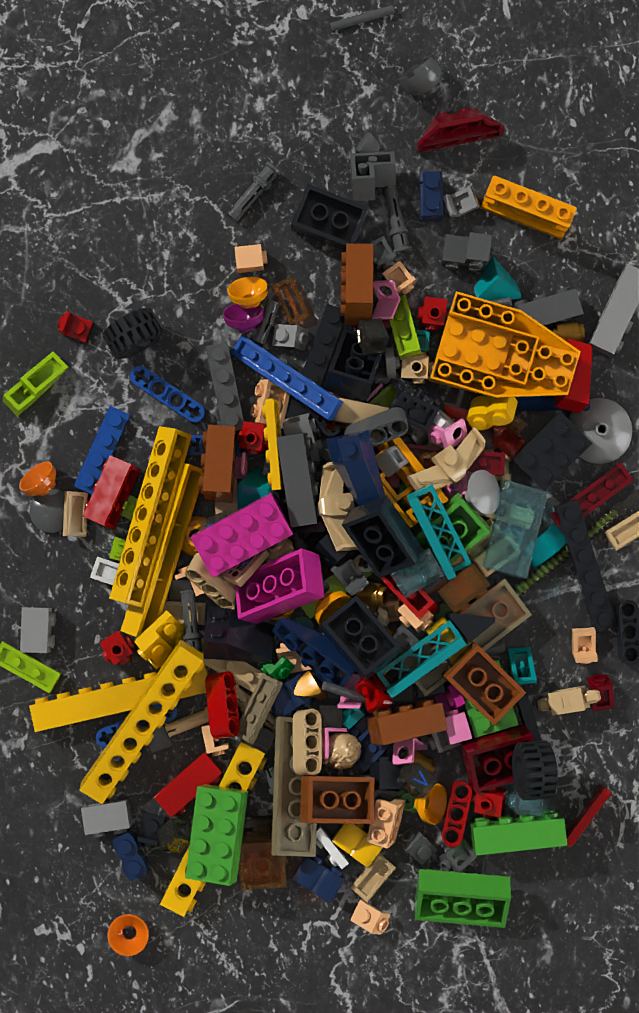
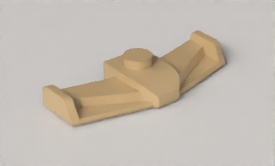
M474 427L456 450L449 445L431 459L435 466L411 474L406 479L415 491L429 484H433L436 490L449 484L457 483L465 477L466 471L483 451L486 441Z
M329 462L322 466L318 502L319 515L322 516L336 551L358 550L342 526L348 511L355 508L353 496L351 493H343L344 481L333 463Z

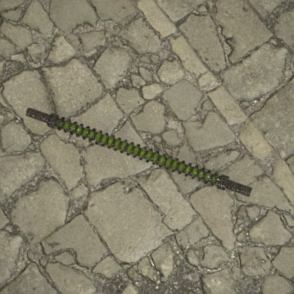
M639 489L622 502L614 504L613 509H609V513L605 512L604 517L600 516L599 521H594V525L590 524L589 529H587L589 538L594 539V535H599V531H604V527L608 528L609 523H614L613 519L618 520L619 515L623 516L627 512L626 509L639 500ZM566 544L564 545L565 548H561L559 553L556 552L554 557L551 556L549 561H544V565L540 564L539 569L535 568L534 573L530 572L529 577L525 576L524 581L520 580L519 585L515 584L513 590L518 597L520 594L524 595L525 590L529 591L530 586L534 587L535 582L539 583L540 578L544 579L545 574L549 575L550 570L554 571L555 566L559 567L560 562L564 563L565 558L569 559L570 554Z

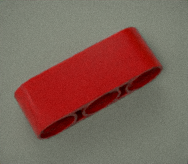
M230 671L208 674L205 679L210 733L214 739L235 737L239 734L240 722L234 675Z
M457 780L451 785L442 824L441 837L443 842L449 847L458 846L463 839L472 798V789L463 780ZM458 786H465L467 788L466 795L462 797L456 796V788ZM454 808L462 809V815L458 819L450 816ZM450 830L457 831V838L453 841L446 839V833Z

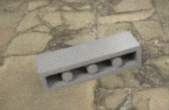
M630 264L623 268L588 344L592 345L593 350L610 358L615 353L619 354L624 344L621 339L624 333H629L633 322L630 320L633 314H638L639 312L638 268Z

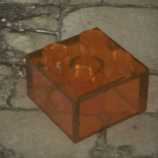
M472 563L456 574L455 578L450 579L435 593L450 613L457 612L461 614L471 606L468 603L473 598L479 600L489 592L486 588L490 584L475 564Z
M272 838L242 840L239 860L241 890L287 887L285 856L271 855Z

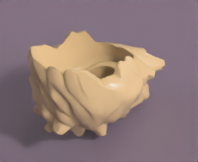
M334 733L329 737V758L322 759V764L338 770L351 768L360 758V742L349 733Z

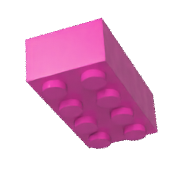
M271 492L193 534L190 538L213 578L293 535V530Z
M301 548L261 565L242 587L235 585L238 619L258 624L323 598L324 589L320 555Z

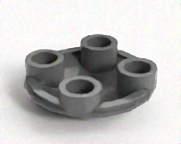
M51 489L48 494L33 498L29 514L31 521L38 529L49 533L63 530V492Z

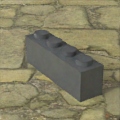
M569 287L557 290L555 295L549 296L548 293L535 297L536 300L527 302V299L515 302V306L512 307L522 310L545 327L577 319L584 314L576 288L570 290Z
M228 342L205 346L221 424L224 426H235L236 433H239L243 427L244 417Z
M308 433L277 437L290 526L297 527L322 522V516L319 515L317 495H320V486L318 482H315L314 477L317 467L315 460L311 458V450H313L312 438L308 437Z

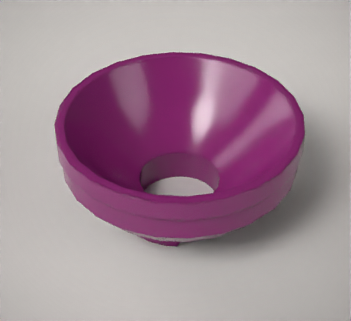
M232 304L223 311V318L229 327L238 330L239 333H247L255 329L262 321L263 308L260 304L255 308L250 307L247 309L237 304Z

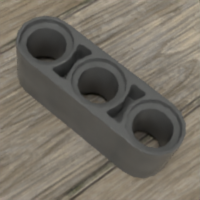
M399 407L388 409L350 424L345 428L344 435L369 430L372 445L375 447L406 434L408 431L406 413Z

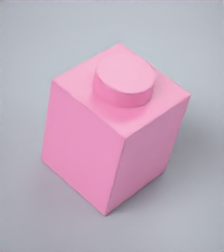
M458 709L446 712L445 719L448 730H444L447 744L452 745L472 739L465 712L459 713Z

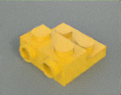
M166 610L134 641L140 648L137 652L156 669L162 667L179 641L183 640L182 636L185 634V627Z

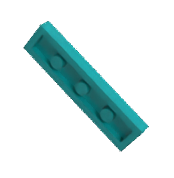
M429 484L408 494V502L447 579L450 580L456 577V571L472 563L433 484ZM431 491L434 497L432 505L422 504L419 496ZM432 512L443 515L444 519L441 526L431 523ZM443 531L453 535L454 538L451 546L441 543L440 537ZM452 551L461 553L464 561L453 566L450 561Z
M448 620L388 663L376 674L386 686L391 698H393L467 645L466 641L451 620ZM450 627L456 638L450 642L440 641L441 632ZM438 635L437 640H431ZM427 642L436 644L435 653L431 656L421 654L422 646ZM419 649V654L413 653L414 651ZM407 656L418 657L417 666L413 669L403 667L404 659ZM421 658H426L424 661L420 663ZM401 661L400 667L395 666L396 664H398V663ZM389 669L400 670L399 678L392 684L383 675ZM402 671H407L406 674H404L403 676H401V675H402Z

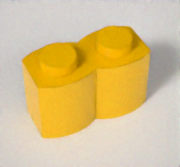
M487 395L478 396L471 401L467 421L472 428L475 427L479 431L489 429L493 425H507L514 419L518 401L515 397L495 398Z
M342 824L332 837V842L369 868L383 847L367 842L368 832L363 829L364 824Z

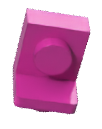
M453 685L448 686L444 693L435 696V701L442 703L444 714L456 709L459 711L465 706L461 693Z

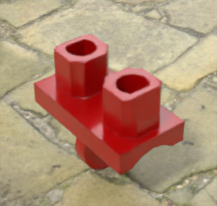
M376 673L366 682L360 678L361 681L356 683L355 690L365 698L367 712L374 713L378 708L387 709L392 704L391 696L384 693L387 690L386 686Z

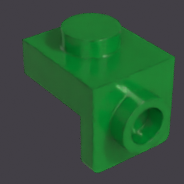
M282 657L277 663L273 658L271 663H261L259 668L267 676L270 674L278 681H281L289 676L295 665L286 657Z

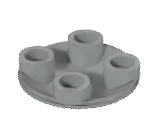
M478 470L470 474L465 500L484 515L492 514L498 509L501 501V492L497 480L491 473L485 470Z

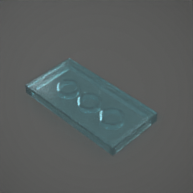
M504 481L499 507L496 511L483 563L484 568L527 579L548 492L512 481Z

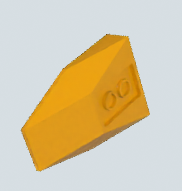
M456 291L429 381L495 398L563 396L569 393L581 351L522 310Z

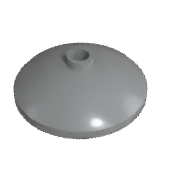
M605 398L589 399V410H582L580 413L572 411L569 416L593 440V444L579 458L592 464L612 462L622 456L630 445L632 439L631 420L627 412L616 402ZM599 426L605 427L604 433L598 431Z

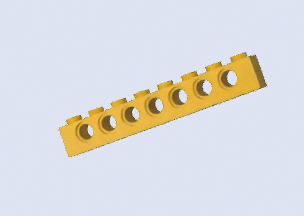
M161 426L158 428L109 597L110 599L143 608L192 438L191 434L173 428Z
M183 640L179 641L81 782L79 791L101 804L107 798L109 800L112 798L117 789L115 786L118 781H124L129 773L128 767L130 764H135L141 756L140 750L144 745L148 746L154 737L152 733L156 727L161 728L167 718L165 714L169 709L173 710L179 701L177 698L182 691L185 693L192 683L190 679L193 674H199L204 666L203 653ZM177 666H184L187 668V671L179 673L175 668ZM171 684L174 686V689L166 691L163 689V686ZM153 702H158L162 706L158 709H154L150 706V704ZM146 720L149 725L142 727L137 722ZM133 738L136 740V743L128 744L125 740ZM121 756L124 760L116 762L113 760V757ZM109 774L112 778L105 780L101 778V775Z
M242 740L219 786L229 788L231 783L237 782L241 785L242 790L247 791L249 789L252 791L257 781L254 775L257 769L262 771L268 759L264 757L266 751ZM242 762H248L252 766V771L243 773L240 771L239 765ZM189 847L160 903L161 906L183 917L187 911L192 912L197 902L193 898L197 891L202 892L206 884L204 881L185 878ZM187 884L191 888V892L186 895L182 894L179 886Z

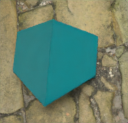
M492 256L474 287L475 297L488 301L511 297V299H521L518 284Z
M258 465L238 483V510L274 491L272 486L268 484V476L262 475L263 470Z

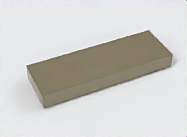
M262 674L239 721L240 731L237 737L252 745L254 744L283 685L282 682Z

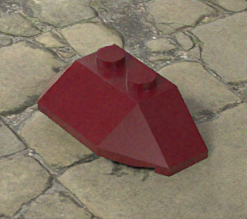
M463 108L459 110V113L453 114L443 112L434 117L418 141L416 151L420 153L501 137L505 129L502 124L479 109Z

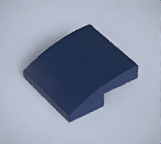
M364 710L365 715L350 729L347 728V732L344 733L355 736L358 742H360L361 755L356 764L365 773H368L371 769L370 763L378 762V757H382L394 743L387 745L371 743L366 717L370 715Z

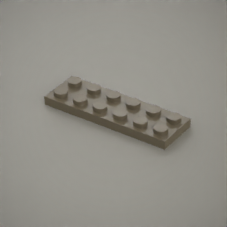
M502 579L458 613L495 617V623L472 641L478 644L484 651L532 615L506 579ZM427 642L422 646L421 654L431 656L435 653L436 644ZM417 649L413 653L419 654V649ZM407 656L404 659L403 667L413 669L417 666L418 657ZM421 658L420 663L424 661L426 658ZM448 659L414 682L425 697L447 681L442 673L451 664Z
M276 717L271 855L316 857L317 823H300L301 776L297 775L293 769V718ZM306 762V768L308 770L309 764L308 762Z

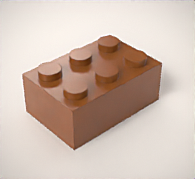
M346 243V252H342L341 316H345V325H371L373 309V244Z
M208 425L207 432H203V445L206 454L202 453L201 467L204 476L200 475L199 489H201V494H204L205 500L208 502L233 503L237 449L235 426Z
M472 642L442 673L494 726L526 694L475 642Z
M423 699L415 701V706L412 704L394 706V711H391V709L376 710L372 713V716L366 717L371 743L387 745L448 730L442 703L434 702V699Z
M301 776L300 823L374 824V778Z

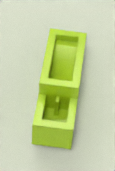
M51 352L22 376L20 382L3 395L2 401L18 417L68 369V366L54 352Z

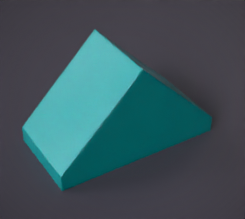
M553 524L523 548L520 553L526 557V560L534 569L566 544L562 532Z
M508 648L510 677L517 684L537 683L531 648Z

